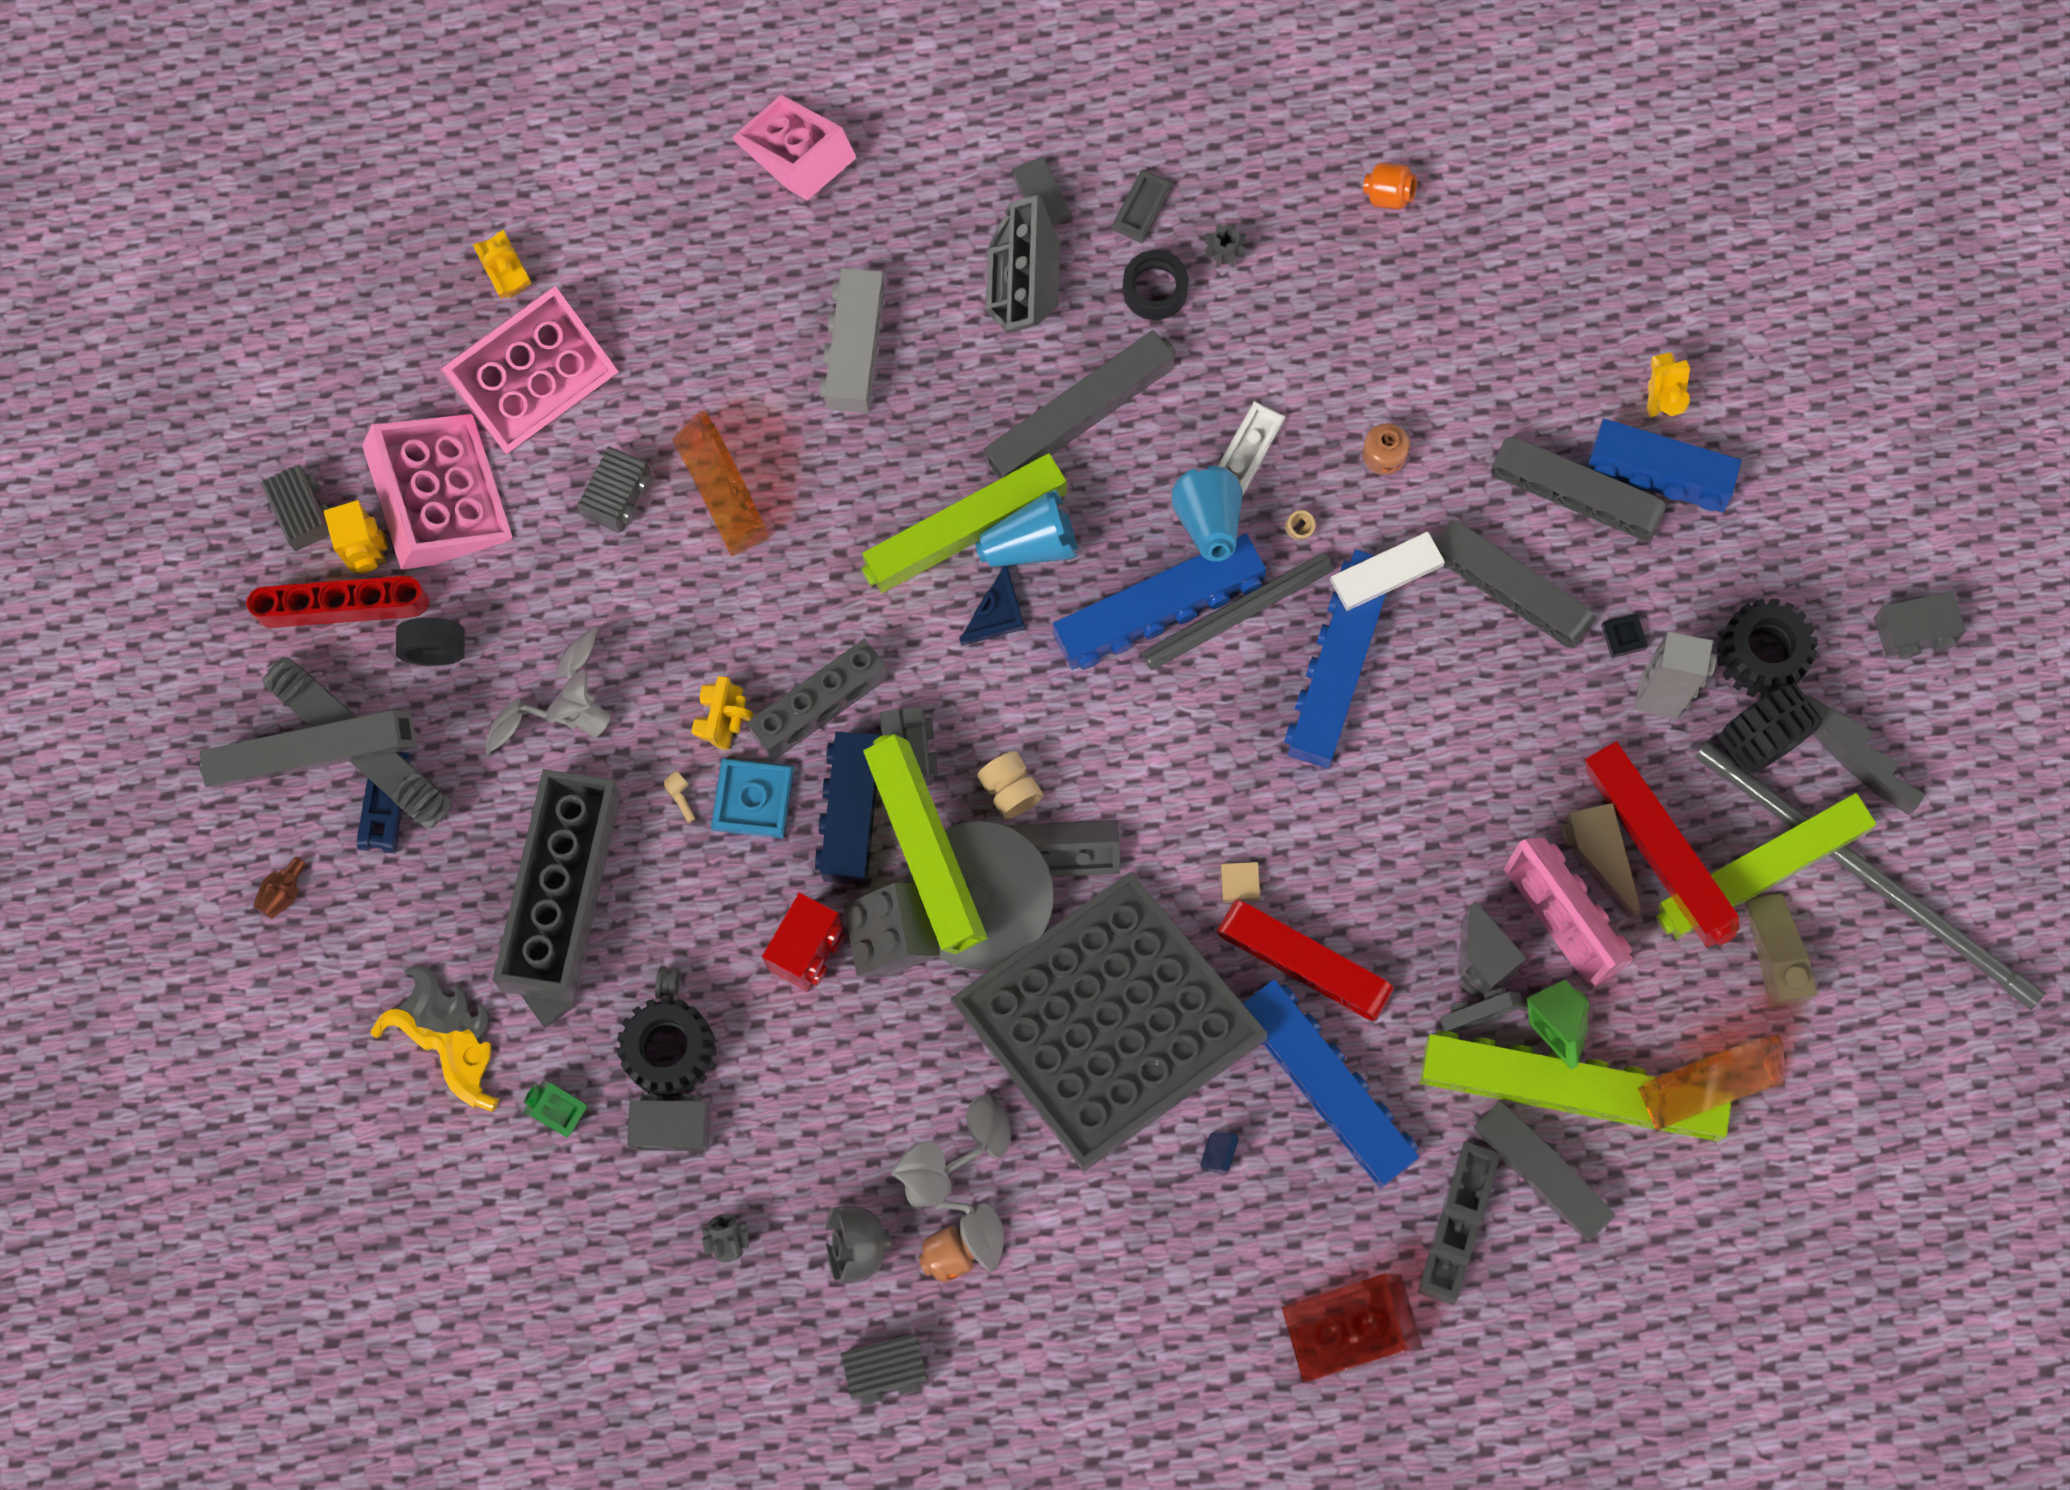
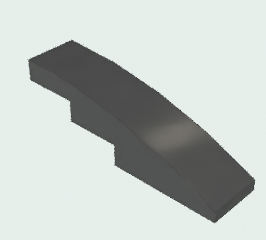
M1807 695L1806 698L1823 719L1819 728L1813 733L1819 742L1846 770L1875 794L1907 815H1910L1920 805L1925 794L1893 776L1899 763L1867 745L1873 732Z
M1501 1101L1474 1125L1475 1132L1503 1157L1504 1162L1532 1187L1534 1194L1588 1243L1616 1217L1615 1213L1591 1187Z
M1464 1141L1438 1220L1417 1293L1453 1306L1455 1305L1465 1269L1471 1257L1478 1228L1484 1216L1500 1158L1499 1153Z

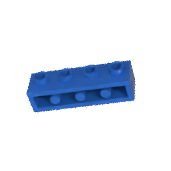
M1603 418L1595 435L1586 467L1629 484L1639 490H1649L1665 495L1671 500H1682L1699 505L1702 509L1723 513L1733 495L1742 460Z

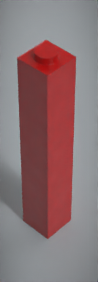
M1615 741L1585 758L1587 775L1606 803H1613L1617 819L1705 947L1708 948L1716 943L1717 945H1723L1736 936L1737 931L1740 930L1739 915L1619 743Z

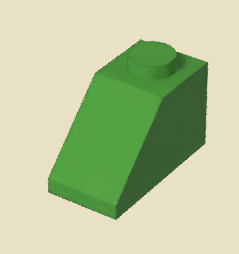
M1563 980L1527 998L1530 1026L1572 1070L1578 1067L1588 1031L1587 1011H1589L1590 1006L1582 991H1576L1566 980Z

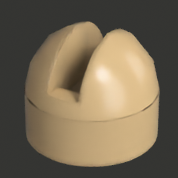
M1304 510L1293 512L1285 523L1286 533L1295 540L1308 538L1313 534L1316 526L1314 517ZM1300 519L1304 520L1306 523L1296 533L1293 527Z

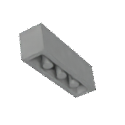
M841 268L840 281L834 280L832 300L837 302L836 311L829 313L828 333H832L831 344H826L824 349V365H828L827 377L821 376L819 395L825 398L827 410L869 413L885 291L883 271Z
M1668 631L1640 676L1634 710L1678 719L1684 709L1690 708L1692 698H1697L1700 687H1705L1707 677H1712L1717 659L1716 654H1711L1713 641Z

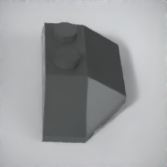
M1039 195L1008 204L1005 211L1007 215L999 224L988 247L986 312L1008 333L1038 326L1059 305L1060 241L1044 202Z

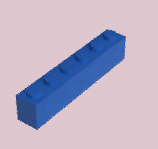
M1245 533L1237 537L1235 551L1229 558L1215 562L1205 559L1200 554L1053 622V634L1071 670L1079 667L1082 670L1089 669L1101 661L1100 657L1111 652L1114 655L1121 654L1133 646L1132 642L1146 637L1147 640L1158 637L1166 630L1165 627L1175 622H1178L1179 625L1188 623L1198 616L1197 612L1210 607L1212 610L1220 608L1230 601L1229 597L1240 592L1246 595L1262 586L1261 582L1265 581L1266 568L1248 534Z
M1355 549L1351 561L1344 559L1340 572L1375 555ZM1333 591L1327 612L1333 613L1330 626L1322 624L1316 644L1323 647L1319 658L1312 656L1305 677L1312 680L1308 691L1303 689L1300 691L1295 710L1301 713L1297 724L1290 722L1284 739V743L1290 745L1287 756L1323 768H1330L1386 593L1346 611L1338 594Z
M1273 979L1243 1003L1267 1032L1268 1039L1262 1044L1380 1190L1383 1189L1418 1160L1419 1156L1415 1152L1419 1149L1417 1144L1406 1131L1400 1134L1391 1123L1394 1119L1392 1113L1381 1101L1377 1104L1367 1093L1370 1087L1364 1078L1356 1071L1351 1074L1343 1064L1346 1058L1341 1050L1333 1042L1329 1044L1325 1042L1319 1034L1322 1029L1310 1013L1303 1015L1295 1005L1298 999L1293 991L1285 983L1280 986Z

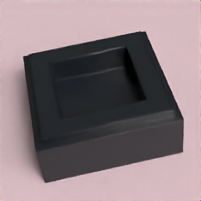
M1637 613L1602 622L1601 628L1611 658L1644 651L1648 648Z

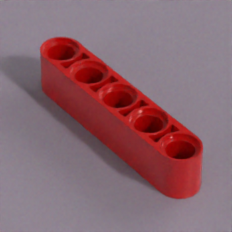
M411 576L264 586L250 592L246 605L249 612L261 625L267 628L417 617L428 608L429 598L415 578ZM416 592L413 600L402 602L407 593ZM381 594L378 602L367 605L371 596ZM339 597H345L342 605L332 608L334 600ZM309 600L306 608L296 610L301 601ZM274 602L271 610L261 613L264 605Z
M1236 899L1233 901L1216 931L1225 941L1370 1021L1376 1022L1394 991V987L1383 978L1243 901Z

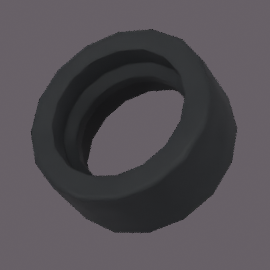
M1154 249L1141 252L1131 259L1124 270L1122 292L1125 303L1134 314L1143 319L1157 321L1170 318L1180 311L1187 299L1189 277L1186 267L1178 257L1168 251ZM1152 269L1164 270L1175 278V292L1166 300H1146L1136 292L1135 282L1138 275Z
M416 618L403 621L396 626V657L401 661L422 666L453 664L464 658L465 628L457 622L441 618Z

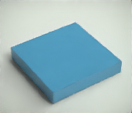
M722 758L711 823L712 831L784 839L795 770L794 766Z

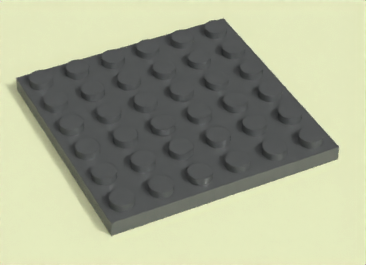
M1132 872L1048 929L1040 939L1027 944L951 998L953 1006L1083 1172L1268 1039L1264 1028Z

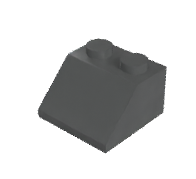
M1475 901L1469 906L1461 920L1458 974L1462 977L1459 979V982L1470 996L1474 997L1477 995L1483 1001L1485 993L1498 989L1516 974L1526 960V957Z

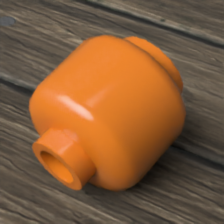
M1378 163L1373 168L1372 173H1367L1365 176L1364 194H1369L1370 202L1374 207L1403 209L1408 202H1413L1417 178L1415 174L1411 173L1407 165Z

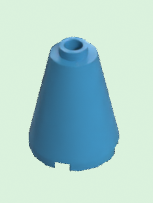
M1208 466L1209 470L1197 472L1195 468L1178 478L1172 488L1171 496L1175 514L1201 555L1209 561L1216 562L1229 558L1235 551L1243 494L1238 478L1232 472L1219 466Z
M1054 489L1046 492L980 533V541L976 542L975 545L981 562L987 561L990 567L1077 558L1078 554L1075 550H1078L1069 515L1068 513L1065 514L1063 510H1059L1057 506L1063 503L1058 491Z

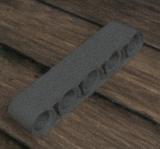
M1514 437L1504 439L1490 469L1493 476L1499 480L1640 540L1647 541L1653 539L1666 510V504L1656 496Z
M1449 521L1434 541L1445 561L1444 566L1565 647L1576 648L1596 620L1594 613L1584 604L1460 522Z

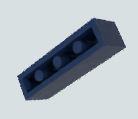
M835 731L834 743H828L826 762L832 765L830 778H824L823 799L828 800L827 813H821L819 819V835H824L823 849L817 848L815 856V870L820 871L824 882L867 885L877 785L863 750L874 745V740L879 738L877 734Z

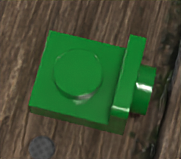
M543 1080L540 1085H533L524 1099V1104L527 1106L523 1113L568 1138L588 1105L554 1084Z

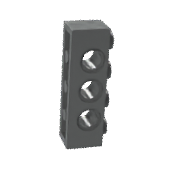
M862 639L746 722L752 736L772 762L889 679L886 665L866 639Z

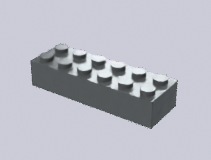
M547 769L542 770L493 976V981L501 992L574 1003L621 799V792L615 780Z

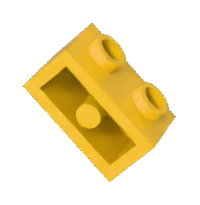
M359 500L324 510L333 548L352 573H368L374 571L378 567L377 565L386 563L383 551L388 549V543L382 529L378 530L374 517L369 516Z

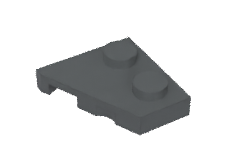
M1505 988L1495 989L1485 993V1000L1472 1005L1471 1001H1465L1451 1006V1013L1440 1017L1445 1032H1460L1502 1019V1015L1516 1010L1528 1011L1527 998L1530 997V994L1506 992Z

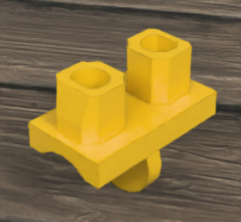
M504 230L498 232L489 240L473 244L500 299L506 296L507 298H512L524 292L525 287L532 284Z
M1671 352L1653 356L1651 358V380L1648 381L1647 388L1649 391L1647 403L1649 416L1655 417L1662 411L1669 416L1684 413L1690 403V397L1687 393L1690 366L1687 360L1676 362Z
M717 676L716 683L703 684L699 698L702 705L710 707L709 716L696 717L694 719L691 730L692 734L701 740L710 742L719 749L730 750L733 733H739L741 723L748 722L754 716L752 711L745 709L747 698L742 696L743 688L732 684L728 677Z

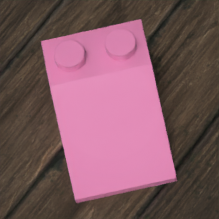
M783 95L776 98L732 136L734 141L784 187L807 201L857 158L841 126Z

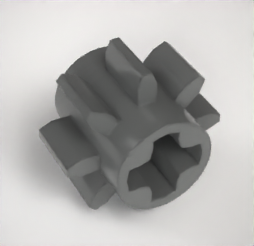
M1218 223L1216 224L1214 235L1206 233L1205 243L1209 246L1205 248V257L1210 258L1213 256L1216 261V267H1219L1221 264H1229L1233 268L1235 267L1237 256L1245 258L1246 248L1242 245L1246 243V234H1238L1235 224L1221 226Z
M721 1214L715 1216L708 1222V1228L702 1229V1243L705 1254L714 1253L716 1260L720 1262L737 1260L742 1256L743 1248H749L748 1238L750 1237L747 1223L744 1221L737 1224L734 1215Z

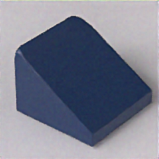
M1212 1132L1208 1137L1200 1167L1223 1176L1228 1175L1239 1141L1238 1135Z

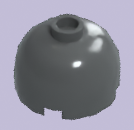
M832 1207L828 1212L826 1230H833L832 1246L826 1243L833 1279L839 1280L838 1284H849L867 1280L875 1275L883 1264L885 1253L890 1252L891 1237L888 1229L882 1228L880 1220L872 1211L862 1207Z

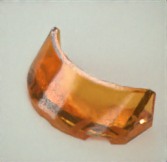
M705 409L698 412L671 440L698 488L730 556L733 557L768 540L769 536L748 488L716 426Z
M1780 1034L1759 1038L1690 1063L1683 1068L1659 1076L1639 1087L1638 1090L1655 1129L1666 1128L1740 1098L1783 1086L1784 1041Z

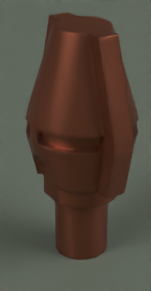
M294 857L285 870H281L279 873L273 871L260 884L253 907L272 919L293 904L300 890L296 886L298 883L297 878L307 864L300 858Z

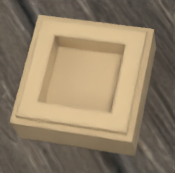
M1258 862L1221 864L1223 903L1233 902L1235 899L1243 902L1260 901Z

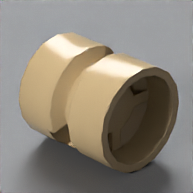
M1011 751L997 757L985 765L977 774L985 790L989 794H996L993 803L1004 820L1017 817L1031 809L1044 796L1033 777H1025L1027 773L1026 765L1017 751Z

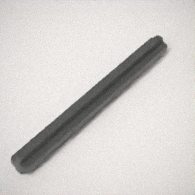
M1321 553L1148 648L1142 653L1146 665L1150 670H1155L1326 576L1334 570L1331 559L1326 553Z

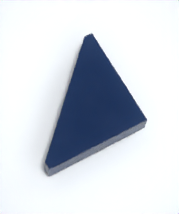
M1008 566L1001 568L990 590L987 591L974 612L972 620L964 633L959 637L961 646L1025 629Z

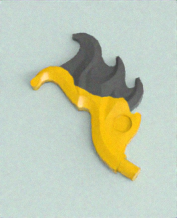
M413 966L404 970L405 974L414 977L415 987L412 994L397 1009H391L381 1014L371 1029V1035L375 1038H380L387 1027L396 1026L402 1029L426 1051L437 1050L440 1055L444 1079L450 1090L474 1109L480 1107L493 1113L498 1106L499 1099L483 1093L484 1090L481 1089V1078L490 1062L492 1051L491 1043L485 1041L482 1044L479 1043L489 1028L490 1018L487 1010L480 1004L478 1005L479 1015L472 1017L468 1010L466 994L458 985L454 986L455 996L448 998L440 989L438 978L428 968Z

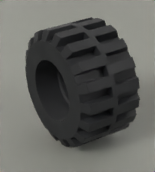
M1764 599L1756 600L1752 606L1747 603L1742 606L1739 612L1733 615L1719 637L1721 640L1717 644L1716 650L1717 653H1721L1717 659L1718 666L1726 667L1722 675L1726 680L1732 677L1736 681L1733 687L1738 691L1743 686L1748 689L1746 695L1754 697L1757 692H1761V698L1781 686L1793 683L1797 685L1811 668V664L1817 655V652L1813 650L1818 645L1817 637H1811L1815 628L1812 623L1805 624L1804 619L1807 615L1802 610L1798 614L1792 611L1795 605L1789 602L1785 606L1779 605V599H1771L1768 604L1765 603ZM1753 634H1766L1775 638L1784 650L1785 661L1768 663L1760 660L1754 655L1749 646V636Z
M1793 683L1777 688L1740 713L1725 726L1719 739L1745 774L1755 773L1774 763L1805 741L1819 728L1823 719L1799 687Z
M661 997V1002L656 1003L654 999L645 1001L647 1007L641 1009L637 1006L633 1009L632 1012L635 1015L630 1020L626 1017L622 1023L625 1027L624 1032H618L617 1040L620 1042V1047L617 1048V1055L622 1061L620 1064L632 1081L648 1093L652 1092L665 1098V1094L678 1097V1095H681L680 1092L684 1090L688 1093L695 1090L693 1085L698 1081L703 1084L707 1079L705 1073L708 1069L712 1071L715 1063L712 1058L713 1055H717V1047L714 1044L715 1036L700 1012L693 1006L687 1005L683 1000L677 999L675 1002L670 997ZM666 1028L682 1030L686 1034L688 1041L684 1056L676 1064L669 1067L653 1066L647 1059V1046L651 1038L657 1032Z

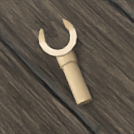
M674 771L665 779L664 786L670 796L678 803L687 823H690L696 819L685 797L681 794L689 784L677 771Z

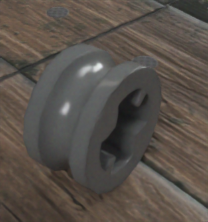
M661 965L659 967L655 985L656 999H661L663 996L670 997L672 1001L677 999L681 980L680 968L675 967L672 971H669L666 966Z

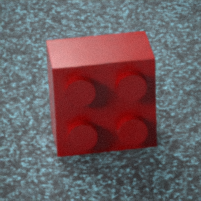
M799 892L762 955V959L769 971L809 992L812 985L818 986L827 972L828 967L824 964L830 953L837 954L846 938V934L843 933L845 928L838 912Z

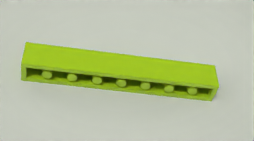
M1443 1030L1436 1031V1035L1429 1034L1425 1041L1419 1084L1717 1142L1727 1137L1733 1092L1722 1090V1085L1716 1082L1699 1081V1085L1684 1083V1077L1679 1075L1661 1074V1078L1646 1075V1070L1638 1067L1625 1066L1623 1071L1608 1068L1609 1063L1596 1059H1587L1586 1063L1579 1062L1578 1067L1571 1070L1555 1052H1549L1548 1056L1533 1054V1048L1523 1045H1511L1510 1049L1496 1047V1041L1486 1038H1474L1473 1042L1458 1039L1459 1035L1457 1033L1445 1032Z

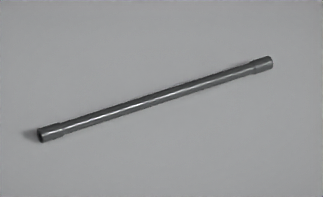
M1708 740L1695 756L1696 759L1719 776L1729 780L1791 828L1810 819L1750 773L1745 774L1731 756ZM1844 846L1828 855L1999 983L2006 992L2030 1010L2045 995L2043 990L2019 972L2010 969L1848 846Z

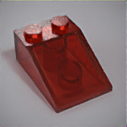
M1384 1273L1282 1307L1303 1383L1390 1361L1424 1350L1402 1274Z

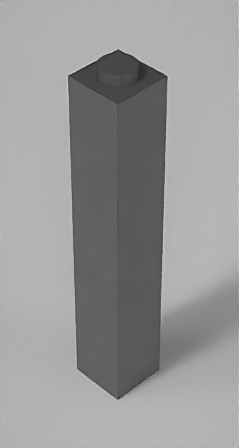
M1154 330L1150 331L985 447V462L996 476L1001 479L1048 453L1053 455L1174 369L1175 356L1172 344L1167 338H1160Z
M390 710L201 750L200 773L204 779L205 787H229L417 748L412 712Z

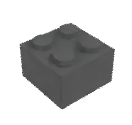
M894 882L843 905L856 975L858 977H890L940 956L937 938L916 884Z

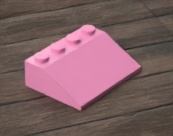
M556 286L545 291L439 368L453 389L505 454L511 452L619 372Z
M473 414L374 424L371 426L362 447L401 570L434 566L498 545L513 538Z
M1545 837L1524 839L1517 845L1503 870L1588 988L1593 990L1632 962L1633 958L1630 955L1632 949L1622 935L1618 934L1616 936L1608 925L1610 920L1604 909L1599 904L1594 905L1586 895L1588 890L1583 880L1577 874L1572 875L1564 865L1566 860L1558 846L1554 843L1550 845Z

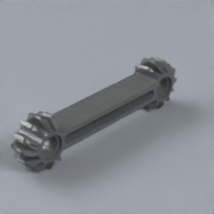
M281 657L276 663L274 662L267 670V674L262 678L266 688L311 727L357 718L353 712L324 688L316 678L288 657ZM398 752L350 761L386 793L393 802L424 827L434 828L448 815L447 812L452 807L451 799Z

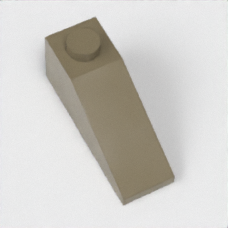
M1613 803L1570 812L1565 819L1566 824L1561 826L1565 845L1572 846L1574 856L1628 918L1637 917L1641 907Z
M1783 894L1751 898L1745 902L1770 1008L1809 1002L1818 995L1808 954Z

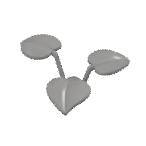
M596 626L577 638L562 655L557 667V675L561 678L567 675L568 681L547 711L523 705V700L520 698L513 700L500 711L488 732L485 750L488 757H490L492 751L500 747L512 736L520 723L521 717L527 713L546 718L550 723L556 721L565 724L571 729L577 726L592 738H596L604 731L611 716L593 703L594 698L587 693L589 683L588 672L581 670L576 673V669L585 663L592 650L596 633L599 632Z
M991 1094L973 1099L967 1110L966 1121L969 1133L979 1143L975 1150L945 1166V1157L941 1149L933 1142L923 1141L911 1147L900 1158L891 1174L906 1185L905 1193L907 1200L914 1208L936 1206L938 1210L949 1208L964 1211L967 1215L963 1216L960 1221L963 1240L980 1265L988 1272H994L998 1266L1004 1246V1229L1000 1217L986 1203L978 1204L973 1209L970 1204L946 1200L952 1190L951 1182L947 1175L949 1172L981 1155L985 1150L992 1158H1000L1006 1153L1010 1145L1011 1129L1006 1112L998 1100L991 1096Z

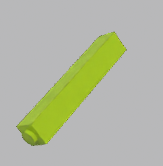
M1050 453L863 552L862 556L865 565L860 569L870 587L876 584L882 594L979 542L980 533L1046 492L1055 489L1063 497L1067 494V481Z
M886 734L875 739L874 745L863 750L940 948L942 951L957 955L983 942L988 937L910 742L895 734Z
M1855 793L1710 875L1733 908L1866 835L1874 829L1877 823L1859 795ZM1672 897L1660 902L1657 908L1660 914L1656 915V918L1667 935L1673 933L1676 940L1694 931Z

